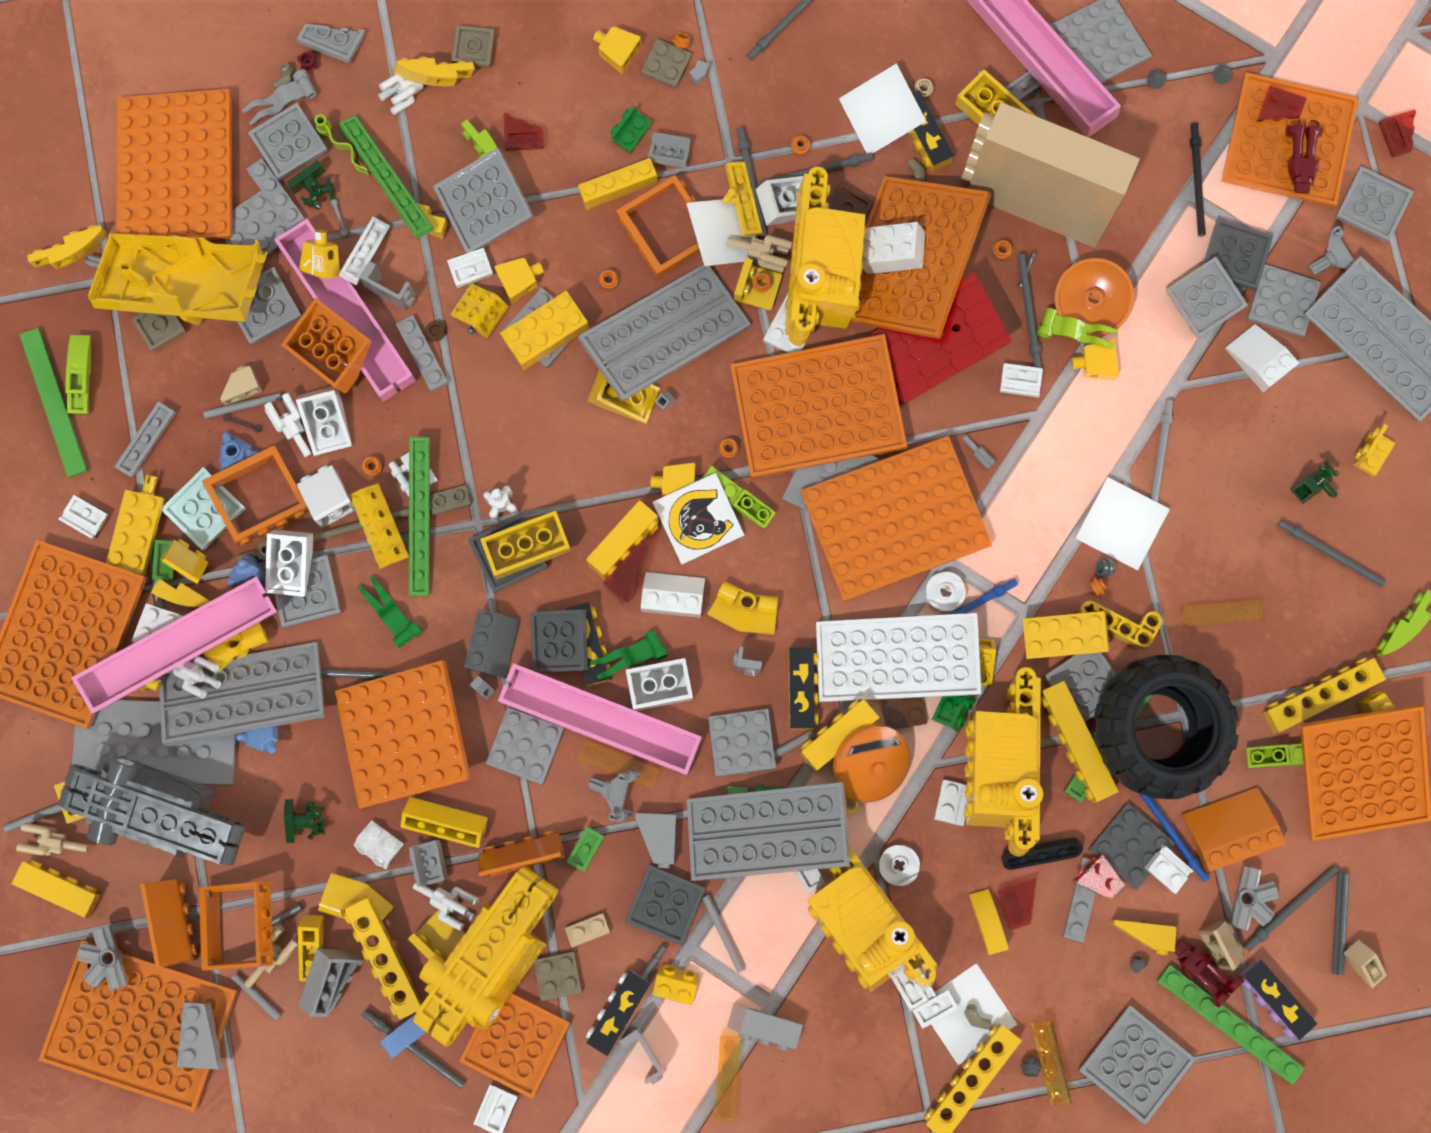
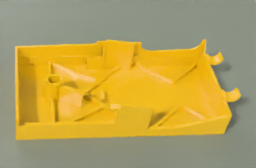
M110 233L88 298L96 309L246 322L267 252L263 255L257 239H255V244L227 245L213 244L204 237Z

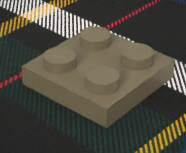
M456 25L452 63L466 61L473 62L476 67L490 68L495 30Z
M656 39L643 66L641 75L676 89L692 57V53Z
M140 313L132 318L133 323L152 352L157 351L186 333L177 316Z
M575 952L535 960L534 966L541 1001L582 993Z

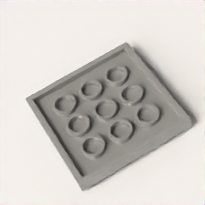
M1098 0L1050 24V27L1101 84L1146 62L1152 57L1117 0Z
M500 148L494 149L433 186L466 253L483 248L535 217Z
M1128 1005L1078 1070L1141 1123L1146 1125L1196 1059L1131 1005Z

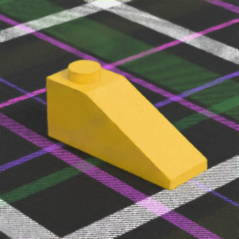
M303 915L298 925L299 981L306 982L317 948L323 949L324 916Z
M1111 920L1113 926L1147 948L1156 950V954L1168 955L1169 951L1175 952L1177 927Z

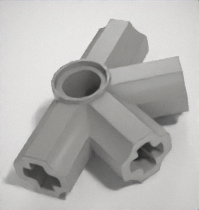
M1243 866L1238 890L1234 894L1235 903L1230 921L1232 927L1248 930L1251 916L1261 926H1264L1275 915L1264 902L1278 899V891L1273 881L1259 885L1262 870ZM1247 892L1250 899L1249 902L1244 904L1241 898Z
M111 925L92 931L96 945L82 943L77 954L78 961L93 964L83 975L84 980L89 985L97 988L106 978L110 991L129 985L122 963L123 953L118 949ZM109 953L113 955L112 963L108 960Z

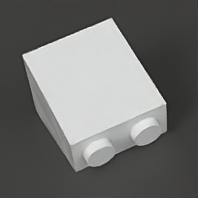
M332 465L320 468L318 473L313 476L303 477L300 483L297 484L314 521L322 529L356 511L347 489Z

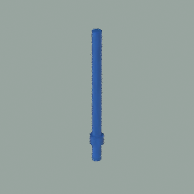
M1014 578L1003 585L998 584L992 588V591L947 615L966 614L995 597L1000 598L1005 595V592L1016 587L1018 582Z
M1139 793L1187 859L1188 866L1195 870L1203 882L1208 880L1210 877L1200 865L1201 861L1199 858L1192 854L1154 800Z

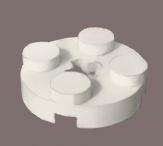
M942 572L932 576L926 585V600L938 611L952 612L963 603L966 596V589L962 579L952 572ZM948 587L951 595L943 597L940 589Z
M894 845L882 853L879 859V871L886 882L894 886H905L913 882L918 875L920 861L917 854L911 848L903 845ZM896 860H898L899 862L903 861L905 863V865L902 866L904 869L903 871L900 872L899 869H894V866L896 865Z

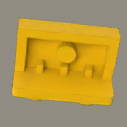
M660 964L652 995L692 1006L700 975L691 970H682L672 965Z

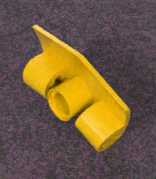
M724 581L715 602L707 614L740 632L774 635L778 597L755 595ZM745 598H750L753 604L750 607H744L742 601Z
M259 622L206 651L203 655L207 660L219 665L218 672L220 673L233 661L234 657L238 659L243 658L248 654L249 648H256L269 642Z
M331 873L318 911L345 919L343 913L345 912L346 905L369 895L383 921L394 906L366 883ZM366 917L358 919L359 923L363 926L369 924V920Z

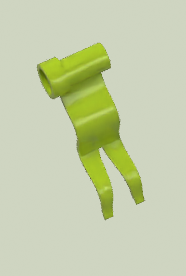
M317 115L315 123L318 133L322 136L329 135L333 145L338 150L351 151V161L355 169L360 173L370 176L365 167L356 164V154L349 143L334 141L331 133V123L324 115Z
M1046 308L1042 324L1038 327L1037 335L1047 339H1051L1053 334L1067 336L1082 343H1095L1113 349V344L1100 337L1090 336L1086 333L1103 331L1118 334L1119 330L1100 324H1087L1073 317L1057 315V310Z

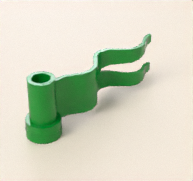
M372 575L370 579L385 604L384 606L361 585L357 588L395 637L392 640L400 649L415 636L417 638L423 632L414 621H408Z
M652 630L644 635L646 639L629 647L618 648L602 658L590 661V664H605L622 657L614 666L597 675L599 680L609 677L625 667L638 665L652 657L655 661H659L667 657L669 652L666 647H663L656 631Z

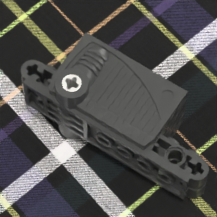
M122 756L112 757L110 762L103 765L101 772L83 765H70L65 780L66 785L63 787L58 805L66 811L86 817L85 824L90 825L87 838L91 841L104 845H114L119 834L131 840L139 841L142 844L170 852L175 856L183 857L188 853L217 864L234 865L240 847L238 844L241 843L246 824L210 810L216 789Z

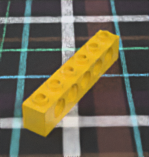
M1365 657L1355 662L1357 666L1352 669L1347 666L1337 671L1339 675L1333 678L1331 675L1320 680L1321 684L1317 686L1310 684L1302 688L1303 693L1299 695L1294 692L1284 697L1286 701L1281 704L1276 701L1268 705V710L1263 712V715L1274 734L1280 733L1386 680L1375 658L1367 660ZM1356 672H1359L1362 675L1361 682L1356 680ZM1338 681L1344 683L1343 691L1338 688ZM1321 689L1327 693L1326 699L1320 697L1319 692ZM1303 698L1309 701L1308 708L1303 707ZM1285 707L1290 708V717H1287L1284 714Z
M367 895L346 905L345 912L343 913L344 918L348 924H352L354 938L357 942H361L364 948L362 949L363 956L366 961L370 960L373 966L371 968L372 974L375 979L379 978L382 984L380 986L381 992L391 1002L389 1007L394 1016L397 1015L399 1020L417 1012L423 1002L370 896ZM366 917L369 920V924L363 926L359 923L358 919ZM370 935H374L378 938L379 942L371 944L367 938ZM385 954L388 960L380 962L377 960V955ZM393 972L396 974L397 979L393 981L388 980L386 974ZM399 990L404 991L406 997L399 999L395 996V992Z
M1002 1024L994 1025L989 1030L987 1035L990 1037L985 1043L982 1041L975 1049L977 1053L973 1059H967L962 1066L964 1070L960 1076L957 1074L954 1076L947 1093L943 1091L937 1099V1102H939L934 1109L930 1108L925 1114V1125L935 1133H952L1021 1043L1022 1040ZM999 1041L1002 1046L1001 1050L998 1053H993L991 1046L994 1042ZM982 1058H987L989 1061V1066L986 1069L979 1068V1061ZM969 1075H975L976 1083L973 1086L966 1084V1078ZM961 1091L964 1095L963 1100L959 1103L954 1102L953 1095ZM944 1108L951 1110V1115L948 1119H942L940 1116Z

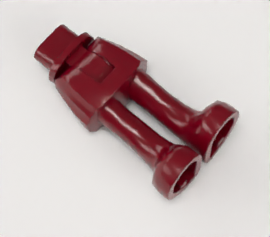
M1292 125L1285 128L1286 136L1293 140L1292 160L1288 162V171L1292 185H1294V193H1310V185L1313 184L1319 167V161L1315 160L1317 139L1322 137L1323 128L1310 125L1305 128V125ZM1305 134L1306 157L1302 158L1303 138Z
M1183 939L1175 947L1174 953L1178 956L1177 960L1180 961L1179 963L1190 980L1195 978L1207 989L1213 998L1212 1003L1217 1009L1244 982L1239 976L1231 978L1223 973L1211 961L1212 955L1197 946L1193 947L1192 944L1189 945ZM1204 969L1207 970L1226 991L1220 989L1202 971Z

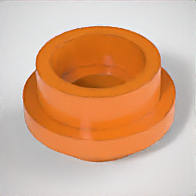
M676 32L672 37V42L678 48L684 49L691 44L690 36L686 33Z
M796 136L791 142V149L798 155L806 154L810 149V141L805 136ZM802 142L804 146L799 147L797 143Z
M999 240L993 246V253L999 259H1007L1012 254V245L1006 240ZM999 248H1004L1006 252L1001 253Z
M605 270L599 276L600 285L605 289H613L618 284V275L613 270ZM608 277L613 279L610 283H607L605 280Z
M758 273L754 276L753 287L756 291L766 292L771 288L772 279L768 274ZM763 280L766 282V284L764 286L759 285V281Z
M727 438L721 441L719 451L723 457L732 458L738 453L739 446L734 439ZM731 446L733 449L728 452L725 450V447Z
M369 456L363 461L362 469L365 474L375 476L380 473L382 463L377 457ZM372 463L376 464L373 470L369 469V465Z
M1094 577L1089 582L1097 596L1100 594L1104 595V590L1107 589L1101 578L1097 580Z

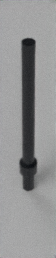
M1198 123L1190 124L1191 138L1189 139L1190 148H1192L1197 233L1199 237L1206 235L1200 147L1202 145L1201 138L1199 137Z

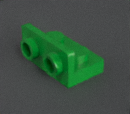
M633 105L630 109L625 110L619 125L616 124L611 130L612 142L629 154H632L653 124L651 120L637 112L636 107Z
M975 696L942 697L932 720L959 733L966 723V716L969 710L974 706Z

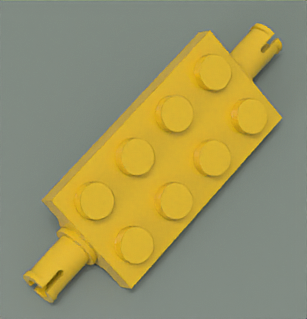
M150 475L145 476L142 492L125 490L106 561L109 565L144 576L146 575L165 501L164 498L154 495L159 478Z

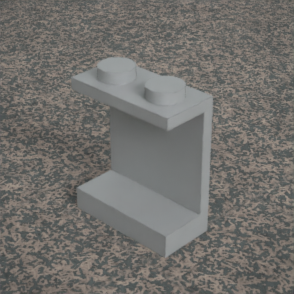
M368 262L359 277L368 291L405 311L414 304L416 294L409 282L406 281L400 293L396 294L378 284L382 275L376 264Z
M638 1027L621 1038L619 1042L625 1048L637 1039L639 1040L657 1069L647 1076L644 1082L646 1085L650 1082L654 1085L663 1079L662 1074L665 1069Z

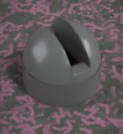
M1135 956L1130 961V967L1135 974L1148 965L1147 961L1141 956Z

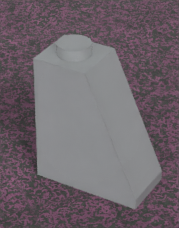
M635 813V819L653 863L658 864V868H670V864L674 865L676 815Z

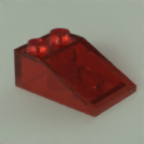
M644 538L603 582L605 590L622 605L625 602L629 603L636 595L634 592L638 585L648 549Z

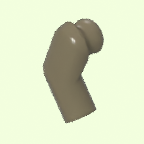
M288 63L280 66L282 71L281 78L272 83L275 89L283 84L292 82L293 69Z
M912 158L907 163V166L914 171L915 177L912 180L925 182V169Z
M974 1004L967 1005L965 1017L969 1024L989 1030L991 1020L981 1018Z

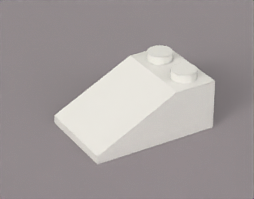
M803 176L766 180L756 189L766 226L795 220L798 189Z
M1256 324L1225 348L1263 393L1299 364L1286 347Z
M331 386L300 394L297 397L296 403L314 456L352 446L343 403L338 389Z
M273 530L267 534L266 593L306 596L313 554V533Z

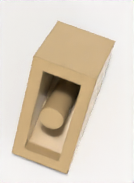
M241 366L236 369V372L231 373L220 398L225 406L263 392L254 370L250 366Z
M1360 940L1350 945L1344 952L1348 963L1371 988H1374L1387 976L1377 954Z

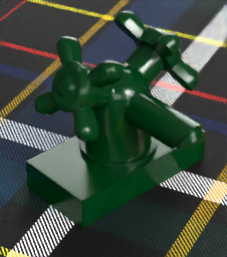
M318 160L286 182L294 195L305 188L310 196L308 199L301 196V200L304 201V205L316 210L321 208L316 200L323 194L328 193L331 200L335 198L331 179L326 178V186H322L317 180L319 176L325 173L323 166Z
M1329 461L1324 462L1325 467L1320 465L1318 471L1312 475H1307L1290 489L1302 504L1310 500L1321 490H1324L1329 497H1337L1338 493L1327 480L1331 482L1333 480L1332 475L1338 476L1339 472L1334 471Z
M285 799L284 824L286 843H295L296 829H310L309 840H312L315 835L325 834L322 826L326 824V820L321 815L325 807L314 806V802L309 801L307 802L305 813H296L294 811V800ZM316 817H317L318 820L320 821L319 824L316 823V821H317V820H316Z

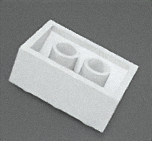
M646 572L642 591L641 612L701 618L705 578Z

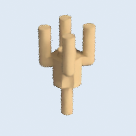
M767 235L764 241L752 238L751 243L728 237L726 245L748 250L747 257L758 259L757 265L759 267L783 273L787 259L776 257L772 254L774 251L787 255L792 241Z
M22 823L21 831L40 834L37 845L18 843L16 847L18 852L40 856H50L52 853L63 854L64 849L87 853L89 849L88 844L67 841V835L57 833V829L54 827L31 823Z
M283 925L275 926L272 930L273 965L256 967L243 983L247 988L250 989L264 971L271 973L277 965L285 963L298 948L297 937L294 940L291 939L284 949L275 944L286 931Z

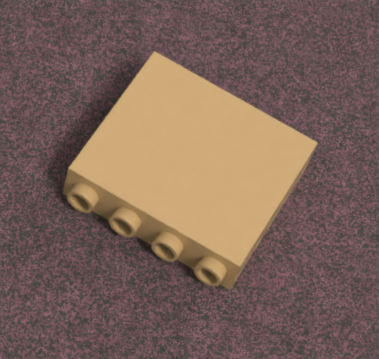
M1001 102L995 116L984 113L976 131V137L970 149L971 152L961 179L970 182L968 189L988 191L991 194L988 205L1095 248L1121 203L1140 158Z

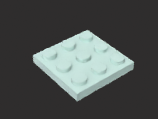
M204 467L162 509L203 551L226 529L203 486L202 480L212 476ZM223 486L214 489L231 522L236 520L246 510Z

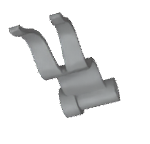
M305 69L297 71L293 75L294 81L279 86L270 97L254 100L242 109L243 113H246L257 106L274 105L271 108L259 111L249 122L250 126L254 125L262 117L280 113L289 102L305 96L307 99L316 97L317 92L309 80L308 72Z

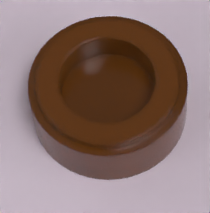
M433 321L427 325L426 335L431 341L438 342L445 337L446 329L441 322Z

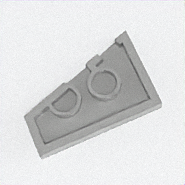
M305 24L297 37V43L350 64L366 35V30L352 31L343 27L341 29H332L323 25Z

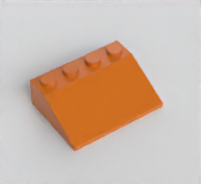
M315 297L281 346L334 388L346 394L359 376L372 341Z
M1258 787L1182 814L1198 858L1201 861V866L1206 872L1217 870L1286 844L1280 827Z
M555 831L543 833L541 838L535 839L534 835L523 838V842L517 844L515 840L503 843L504 847L497 849L495 845L483 848L484 852L479 853L478 873L479 877H491L519 870L523 866L530 867L566 858L561 835L559 833L555 834Z
M172 879L140 884L155 966H172L197 960L198 948L196 943H193L194 927L192 923H189L190 907L188 902H185L186 886L181 879Z

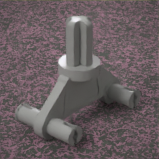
M1337 226L1331 230L1327 252L1324 253V257L1309 266L1314 275L1330 266L1347 270L1354 262V259L1340 239L1343 236L1341 227Z
M626 770L615 779L606 782L594 777L588 782L590 789L602 793V797L606 798L612 811L609 814L610 816H608L610 821L616 820L620 822L631 816V810H624L623 806L628 784L640 778L639 775L641 774L638 770Z

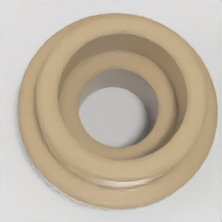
M926 78L919 79L915 83L914 91L919 90L923 98L929 97L933 92V84ZM921 87H926L927 90H926V91H922L920 88H921Z

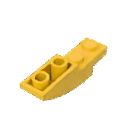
M420 57L412 60L408 58L400 59L396 62L393 71L402 78L413 82L445 87L454 86L457 79L470 78L475 68L473 62L459 61L452 64L442 62L436 65L434 58Z
M101 225L90 226L84 231L70 232L67 236H63L65 244H55L52 248L46 250L38 249L32 254L27 255L29 263L35 268L51 264L56 270L68 266L93 251L105 239L107 232Z

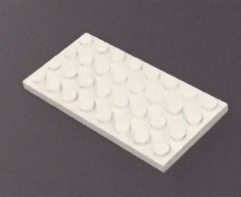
M977 613L816 622L819 702L982 695Z

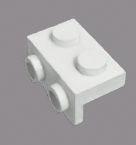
M371 821L357 836L354 846L359 853L371 858L374 864L387 869L404 844L378 824Z

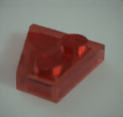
M1269 86L1257 122L1274 119V121L1284 118L1297 119L1301 116L1307 98Z
M1416 110L1379 121V127L1392 158L1409 153L1413 149L1412 136L1415 129L1413 125Z
M503 113L505 151L544 149L542 127L534 124L531 125L525 120H519L511 117L508 113Z
M1097 854L1073 880L1075 884L1086 887L1088 890L1097 892L1110 899L1125 885L1101 854Z
M1036 879L997 890L1010 930L1031 924Z

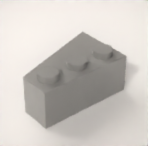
M317 948L298 1006L310 1017H328L342 995L340 992L346 982L350 983L353 978L351 976L353 971L364 960L352 950Z
M192 1001L183 1003L177 1067L218 1070L225 1068L215 1031L216 1026L211 1003Z
M734 1003L727 1027L738 1032V1037L747 1040L755 1037L758 1038L757 1042L769 1046L770 1042L776 1043V1048L788 1051L789 1047L797 1048L803 1025Z

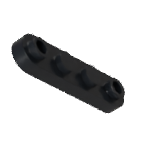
M1067 838L1036 844L1021 857L1014 856L1007 850L1002 854L1001 860L1006 869L1014 870L1075 858L1082 853L1083 847L1079 839Z

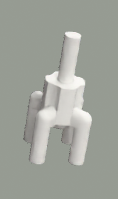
M395 74L379 84L383 92L378 94L381 101H384L396 92L398 93V95L391 98L395 106L390 108L392 114L396 115L414 103L413 95L423 89V84L410 81Z
M286 393L282 396V402L288 411L287 413L279 417L271 402L264 405L265 412L276 431H283L287 440L294 439L306 458L312 453L300 435L305 431L300 423L301 415L290 394Z
M504 486L502 490L495 489L492 493L488 491L484 493L483 496L486 502L492 507L489 516L493 522L500 520L499 512L507 510L512 516L519 514L516 506L510 503L509 498L513 496V492L509 486Z
M197 656L193 663L188 661L174 669L173 673L184 680L182 684L183 690L204 699L207 692L193 684L204 682L219 689L221 682L204 674L202 669L204 667L216 673L219 670V665Z
M416 882L413 885V889L431 898L430 904L440 910L438 919L451 927L462 931L465 926L462 922L449 916L451 912H455L470 921H473L475 918L474 913L458 902L460 897L475 906L478 904L479 898L467 891L454 887L451 893L440 887L434 891L426 886L418 887Z

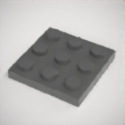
M1217 218L1203 264L1217 257L1235 285L1256 291L1274 235Z
M522 514L468 539L493 593H497L548 568L546 563L542 562L497 580L493 575L480 539L526 522Z
M586 609L530 612L533 671L588 670Z
M1126 803L1088 850L1132 888L1137 890L1150 875L1145 866L1155 853L1160 851L1161 845L1171 849L1175 842L1130 804Z
M649 865L626 923L682 946L706 888Z

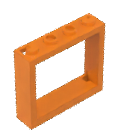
M676 175L616 210L617 218L657 279L662 278L701 254L699 245L696 243L660 265L628 214L675 187L685 204L696 202L693 195L689 196L686 192L687 187L683 180H678Z
M275 445L202 480L208 496L236 547L248 545L252 542V539L258 536L260 538L264 537L270 530L276 527L278 529L288 524V521L294 518L296 520L301 519V516L308 512V507ZM275 460L299 504L238 534L214 489Z
M270 882L199 887L201 969L217 970L272 966L274 954ZM254 889L256 960L222 963L219 892Z

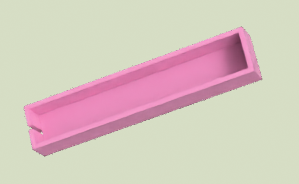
M967 0L971 7L1086 137L1089 138L1118 117L1121 105L1027 0Z
M305 219L274 240L312 297L319 299L372 341L361 370L380 399L385 402L398 393L396 389L400 388L402 391L416 380L349 281L342 277L323 279L299 270L303 243L307 240L315 239V229L309 220Z
M255 577L71 677L93 714L274 615L277 611L269 597L264 598L262 596L266 592L258 578Z
M513 663L506 679L512 685L510 687L504 684L498 702L688 776L702 740L701 736Z

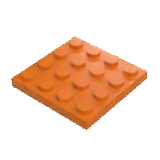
M512 993L498 1017L487 1030L475 1028L459 1062L533 1099L571 1022Z

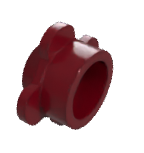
M313 51L304 52L297 57L298 62L301 64V70L305 69L308 71L312 68H318L319 63L315 60L316 54Z

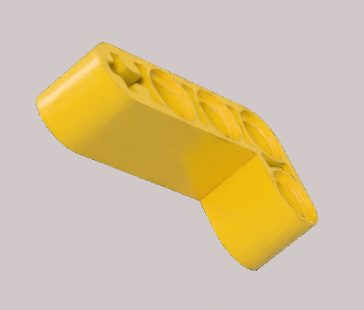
M1086 601L1078 608V613H1086L1087 607L1091 608L1090 612L1106 611V616L1111 620L1110 625H1107L1108 634L1137 649L1148 647L1153 642L1162 624V617L1154 611L1144 615L1139 624H1136L1094 601ZM1148 617H1152L1155 620V626L1148 625ZM1121 625H1125L1128 628L1129 632L1127 635L1121 633ZM1139 634L1146 637V644H1141L1138 641Z

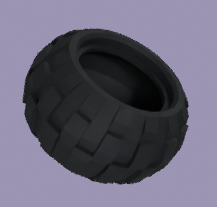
M1149 656L1123 667L1104 687L1103 695L1099 704L1096 705L1094 719H1096L1094 739L1096 747L1100 749L1106 768L1125 787L1151 798L1180 799L1205 790L1211 786L1218 776L1225 772L1230 764L1229 758L1231 753L1237 747L1239 735L1236 734V721L1239 719L1236 706L1232 705L1228 696L1230 692L1224 683L1211 673L1209 668L1183 656ZM1149 695H1164L1173 699L1182 707L1188 720V735L1184 745L1177 753L1165 759L1149 758L1141 749L1136 738V714L1141 703Z

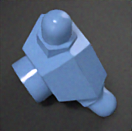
M224 432L222 434L223 441L220 444L219 463H221V468L219 472L259 453V451L253 450L250 444L239 437H234L229 432Z
M244 556L233 567L229 574L230 578L227 580L229 586H234L236 584L242 585L257 577L260 583L265 584L266 573L261 565L257 563L256 558Z
M278 726L237 733L236 739L244 741L247 746L259 751L265 750L270 754H274L277 751Z

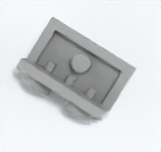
M653 132L648 158L651 159L652 163L686 168L691 139Z
M739 647V651L734 653L733 665L737 666L736 671L744 672L746 676L756 677V674L761 672L762 662L742 659L744 647Z
M440 840L409 847L410 860L414 869V879L418 887L449 880Z

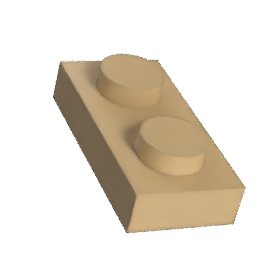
M603 913L565 928L571 947L610 933Z

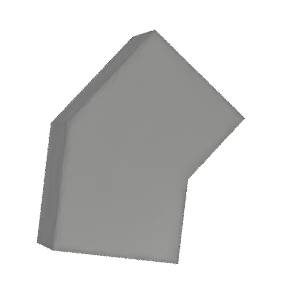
M697 60L696 67L689 71V77L695 85L706 79L709 63Z
M667 390L662 392L655 400V403L663 410H668L676 402L675 398Z
M479 676L470 684L486 700L495 692Z

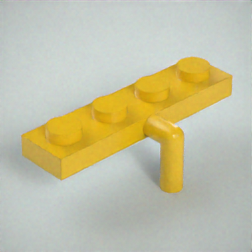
M745 162L727 163L725 170L730 189L723 197L722 203L725 205L734 204L742 237L760 236L762 228Z

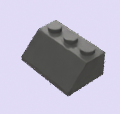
M478 609L464 668L469 671L506 679L520 620Z

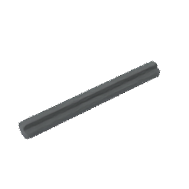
M1346 872L1337 873L1332 974L1343 975L1345 967L1344 952L1346 949L1350 877L1349 873Z

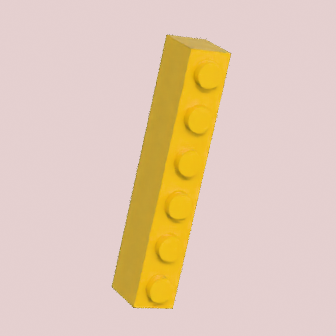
M1065 681L1041 691L1040 703L1043 708H1047L1050 714L1048 715L1049 722L1053 727L1056 726L1058 730L1057 738L1061 745H1065L1068 751L1066 756L1071 764L1074 763L1077 769L1075 771L1079 782L1083 781L1086 788L1084 793L1087 799L1096 803L1118 793L1119 791L1103 763L1102 756Z

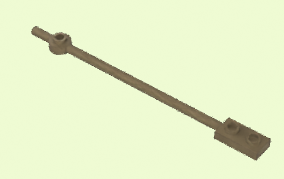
M465 485L430 495V510L433 516L471 505ZM409 508L391 512L393 520L409 516ZM358 521L313 534V542L363 529ZM267 540L260 542L256 550L237 555V560H241L244 556H252L266 561V553H263V549L267 547Z

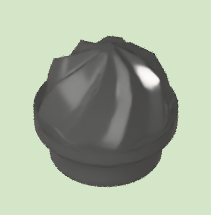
M1227 65L1217 66L1213 71L1215 82L1218 84L1228 83L1232 78L1231 68Z
M1152 70L1147 76V83L1153 89L1163 87L1166 82V76L1160 70Z
M1105 558L1097 562V575L1102 578L1114 576L1116 565L1113 561Z
M1033 1056L1025 1058L1020 1067L1022 1075L1028 1077H1038L1042 1069L1040 1061Z

